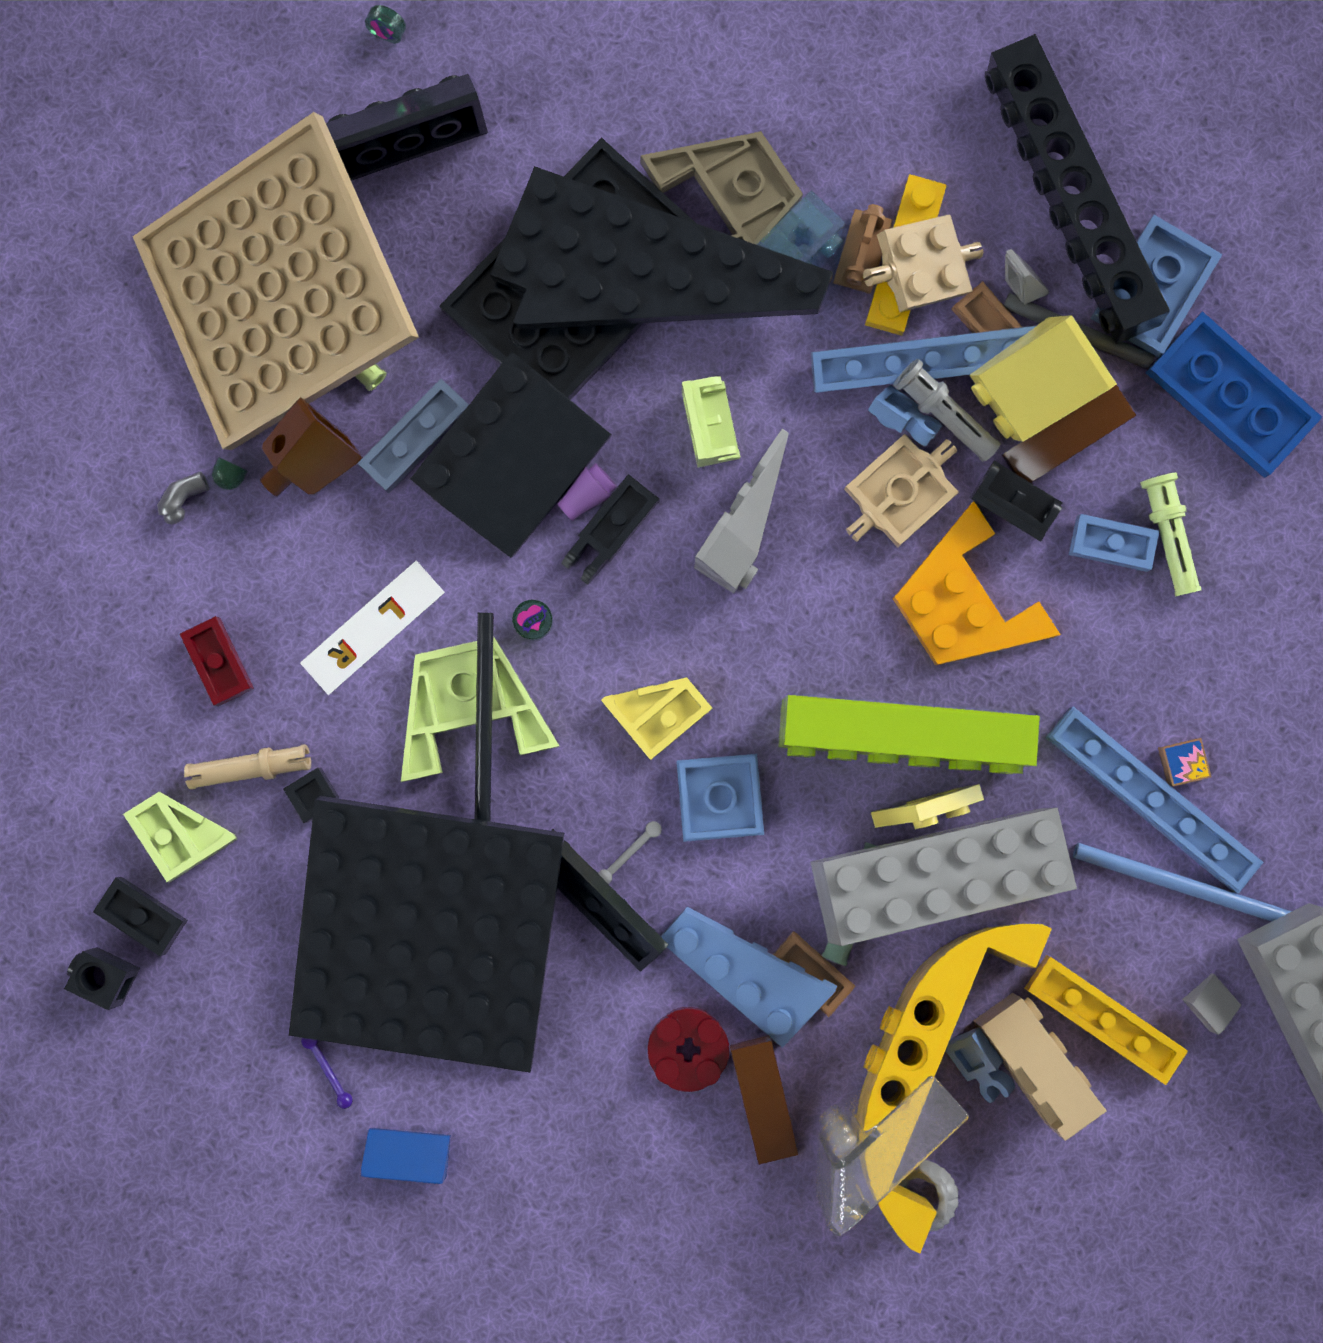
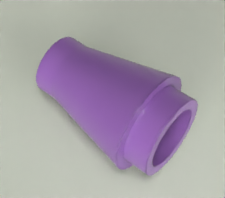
M595 463L590 469L584 468L566 495L557 504L574 521L581 514L606 501L617 486L606 472Z

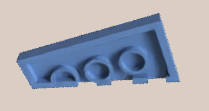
M686 907L661 935L669 944L667 948L782 1048L836 992L837 985L826 979L821 981L806 973L805 968L791 961L787 963L768 953L767 948L755 942L751 944L734 935L733 930L689 907Z

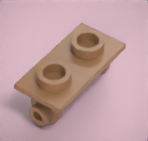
M870 204L867 210H854L833 281L834 284L871 294L873 286H867L864 282L871 277L863 279V273L865 269L879 267L882 251L877 234L890 229L893 220L883 215L884 209L881 206Z

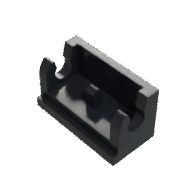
M995 460L970 496L975 502L1040 542L1060 513L1063 503Z

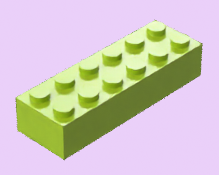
M787 695L782 699L778 747L788 748L787 756L811 758L815 757L816 751H827V759L852 761L857 760V754L868 755V763L898 764L900 757L909 758L908 766L940 767V761H948V769L981 771L982 764L989 765V773L1023 774V767L1037 766L1040 716Z

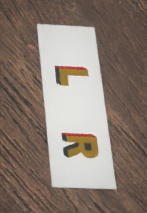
M415 561L302 660L300 664L329 695L445 592L425 569Z

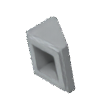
M1012 249L1006 251L1005 281L1019 300L1025 305L1048 295V288L1035 271Z
M1213 973L1182 999L1210 1032L1217 1035L1225 1030L1241 1007L1237 999Z

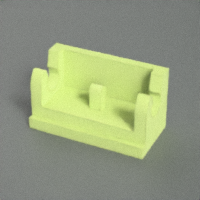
M721 376L682 382V396L697 467L740 459L724 381L721 380Z

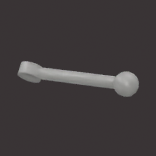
M649 822L646 825V831L607 870L603 869L598 872L608 884L612 881V875L651 837H657L661 834L662 828L658 822Z

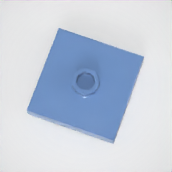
M757 754L676 761L683 842L764 835Z

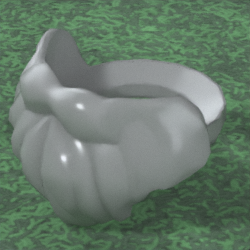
M922 1160L916 1170H909L901 1175L896 1184L907 1188L911 1180L920 1178L935 1185L939 1197V1206L929 1231L933 1232L944 1228V1225L949 1224L950 1219L955 1216L954 1211L959 1205L958 1187L955 1185L954 1179L951 1178V1174L945 1168L929 1160Z

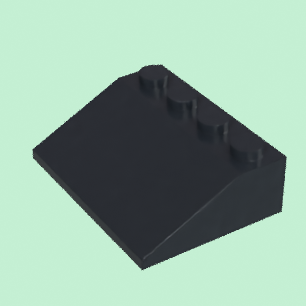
M511 351L410 479L441 506L512 558L575 482L584 468L588 466L610 439L612 434Z

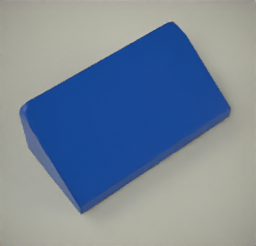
M369 1128L360 1176L442 1184L447 1177L451 1135Z

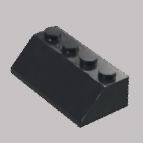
M469 74L460 77L457 75L448 76L437 85L425 89L415 88L408 90L402 97L388 102H373L365 110L350 115L339 114L329 119L326 123L351 181L488 133L480 101Z

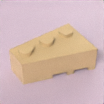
M1011 993L973 1021L1003 1059L1004 1066L1044 1123L1066 1141L1107 1111L1090 1088L1092 1086L1083 1072L1077 1066L1073 1067L1064 1055L1067 1053V1050L1054 1032L1048 1034L1039 1022L1043 1016L1029 997L1023 1000L1016 994Z

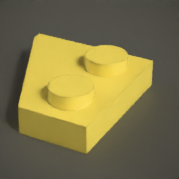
M687 677L625 693L605 696L601 700L650 760L713 709Z
M980 784L912 800L899 807L873 811L871 815L875 828L913 822L914 829H919L939 823L937 815L945 813L946 818L967 814L970 812L968 805L982 801L984 797Z

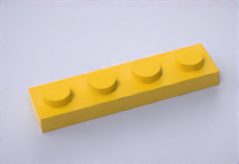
M909 174L893 228L938 217L947 185ZM887 282L876 284L865 325L902 336L910 310L899 312L894 292Z
M1048 955L1045 956L1024 988L1164 1085H1167L1188 1052L1184 1047Z

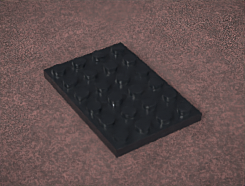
M602 137L564 176L696 223ZM503 239L439 307L446 316L500 365L512 351L571 400L643 323L539 329L516 328L513 321L525 292L493 281L490 276L504 242Z

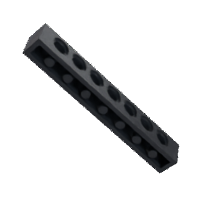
M1036 34L991 52L988 69L985 71L987 88L991 94L996 93L1001 103L1002 119L1008 128H1013L1018 138L1016 143L1020 157L1023 161H1029L1034 172L1033 182L1035 188L1040 195H1045L1050 205L1049 215L1053 226L1057 230L1061 229L1065 236L1067 255L1073 264H1078L1083 274L1082 284L1086 295L1090 299L1094 298L1100 310L1099 321L1106 334L1111 333L1115 343L1118 344L1161 326L1170 309ZM1025 86L1029 88L1030 91L1023 92L1018 90L1016 87ZM1041 119L1045 121L1047 125H1036L1031 120ZM1048 153H1058L1064 159H1052L1051 157H1049ZM1073 186L1080 193L1070 194L1063 187ZM1080 221H1092L1097 228H1085ZM1097 255H1108L1114 263L1104 264L1098 260ZM1123 289L1129 293L1131 299H1120L1113 290Z

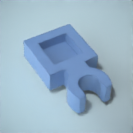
M891 385L874 399L868 409L870 413L877 417L882 425L895 429L899 433L904 429L907 430L912 438L923 446H927L942 427V424L935 418L920 413L916 402Z
M979 1027L949 1040L945 1050L967 1082L975 1078L980 1083V1093L987 1102H994L1000 1091L1005 1098L1009 1097L1015 1089V1083L1008 1074L998 1069L1003 1063V1059Z

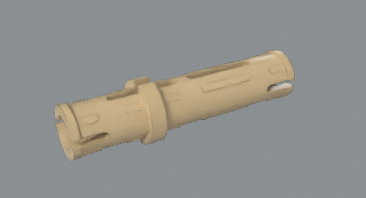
M306 744L275 751L268 747L260 749L257 754L196 764L190 763L185 765L184 777H194H192V780L185 782L191 790L198 787L263 777L265 780L274 779L277 774L310 770L311 757L303 758L305 754L310 752Z

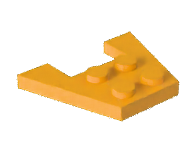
M974 501L967 507L893 598L935 666L1061 635L1039 601L1006 622L1002 618L962 556L995 535V532Z

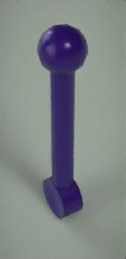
M301 1038L303 1047L311 1049L335 1091L337 1105L342 1109L349 1108L353 1102L352 1096L344 1092L317 1045L319 1040Z

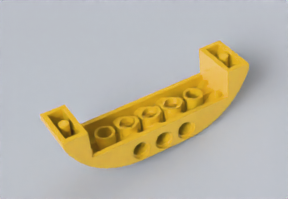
M1011 924L982 928L962 935L939 948L920 965L908 981L895 1008L888 1006L879 1028L884 1031L879 1047L873 1044L866 1056L863 1068H866L868 1073L860 1093L856 1117V1140L861 1169L874 1200L895 1233L911 1250L919 1254L937 1211L925 1197L891 1181L985 953L988 952L1019 967L1036 968L1052 928L1043 924ZM925 1000L929 1006V1014L925 1020L917 1022L914 1015L915 1007L919 1002ZM911 1040L913 1043L912 1055L906 1060H899L898 1047L904 1041ZM888 1081H897L898 1087L895 1095L887 1099L881 1098L882 1086Z

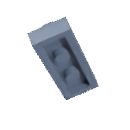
M440 379L358 462V465L384 490L390 493L441 441L469 404Z

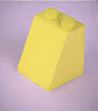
M1072 315L1048 317L969 375L975 383L971 389L976 398L983 406L989 404L997 417L993 419V422L999 432L1006 439L1011 437L1013 440L1022 442L1117 385Z

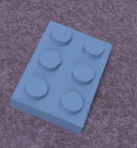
M1153 215L1137 239V243L1170 312L1161 326L1130 338L1128 341L1159 358L1164 354L1222 254ZM1123 289L1113 290L1118 298L1124 300L1131 299L1127 291ZM1097 306L1090 319L1100 324V310Z

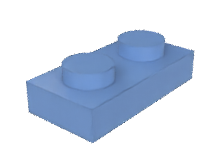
M1080 514L1076 517L1069 555L1148 572L1152 570L1159 531Z

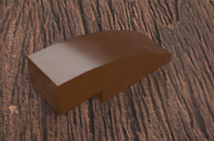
M1115 385L1110 390L1024 442H1020L1003 453L1002 456L1014 473L1032 483L1137 415L1119 387Z
M770 1036L731 1044L730 1049L758 1164L798 1155Z

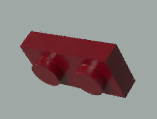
M215 616L180 633V637L213 706L219 707L254 689L221 618Z

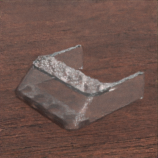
M906 1047L898 1052L899 1060H906L912 1055V1052ZM929 1076L881 1122L870 1130L865 1131L857 1118L862 1087L842 1106L832 1105L819 1118L818 1121L821 1127L818 1130L816 1195L827 1226L835 1236L846 1233L968 1120V1113L934 1076ZM891 1080L882 1086L881 1098L887 1099L895 1095L898 1087L897 1081Z

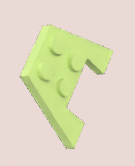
M493 637L492 721L507 717L512 718L520 755L560 747L499 643ZM477 641L415 655L401 782L443 773L435 734L476 725Z

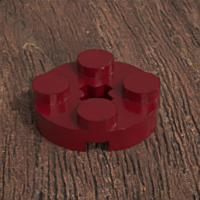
M696 1007L676 1008L662 1017L650 1033L648 1040L649 1063L657 1079L672 1089L683 1092L702 1090L707 1086L715 1084L727 1066L729 1059L727 1034L719 1021L707 1011ZM685 1038H692L694 1046H700L701 1053L693 1054L692 1060H685L682 1053H676L677 1046L684 1045Z

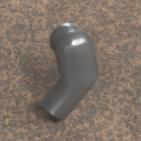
M200 471L172 482L167 487L157 504L158 513L163 515L167 524H177L184 519L185 511L181 506L187 498L209 490L204 474Z

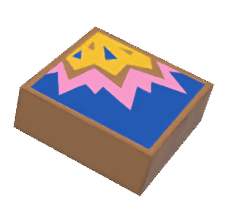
M1201 738L1158 747L1166 781L1171 787L1212 777Z

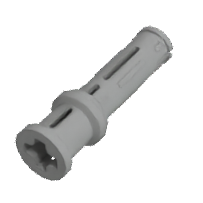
M920 359L910 363L897 377L893 386L897 390L903 389L918 403V410L922 413L929 414L931 412L975 453L979 460L983 462L991 458L999 449L1001 443L994 439L948 395L947 385L944 382L938 383L922 368L923 362Z

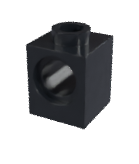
M98 947L85 950L82 953H78L71 961L67 969V975L70 978L64 989L106 1010H111L123 1005L140 967ZM96 966L105 973L106 978L103 986L98 985L94 980L93 973Z

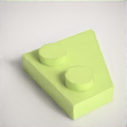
M161 792L156 793L123 814L168 883L237 840L235 834Z

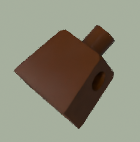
M300 397L263 442L262 450L273 467L260 478V482L276 497L291 483H294L308 495L315 494L355 466L363 457L344 432Z

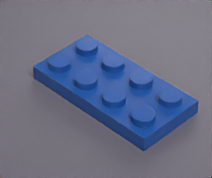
M1203 311L1145 372L1263 478L1271 475L1322 419V416Z

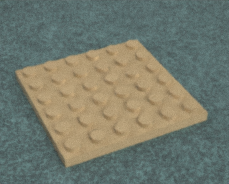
M315 112L133 236L222 449L233 450L280 422L300 397L310 404L419 338L323 116Z

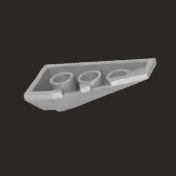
M784 429L779 432L756 466L750 483H744L730 507L731 512H724L695 556L694 569L733 594L739 585L747 589L759 570L753 564L759 552L789 435Z

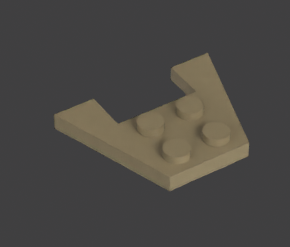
M761 131L640 155V164L653 184L661 192L664 193L694 176L730 230L731 236L762 246L800 204L803 193Z

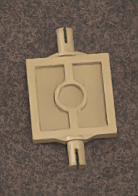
M950 214L886 229L877 234L882 251V266L865 269L863 279L871 277L864 281L867 286L887 282L894 292L899 312L964 296L973 291L965 262L980 259L983 256V249H977L982 247L980 242H974L960 246Z
M904 434L852 480L844 490L859 505L863 514L846 528L847 533L851 535L860 526H863L852 536V539L858 542L874 526L883 531L899 547L959 492L946 479L941 467L953 454L957 453V449L953 445L941 455L952 442L945 439L939 447L929 454L919 449Z

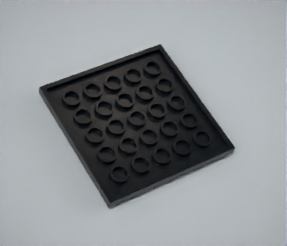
M318 796L314 801L288 1036L531 1073L565 833Z

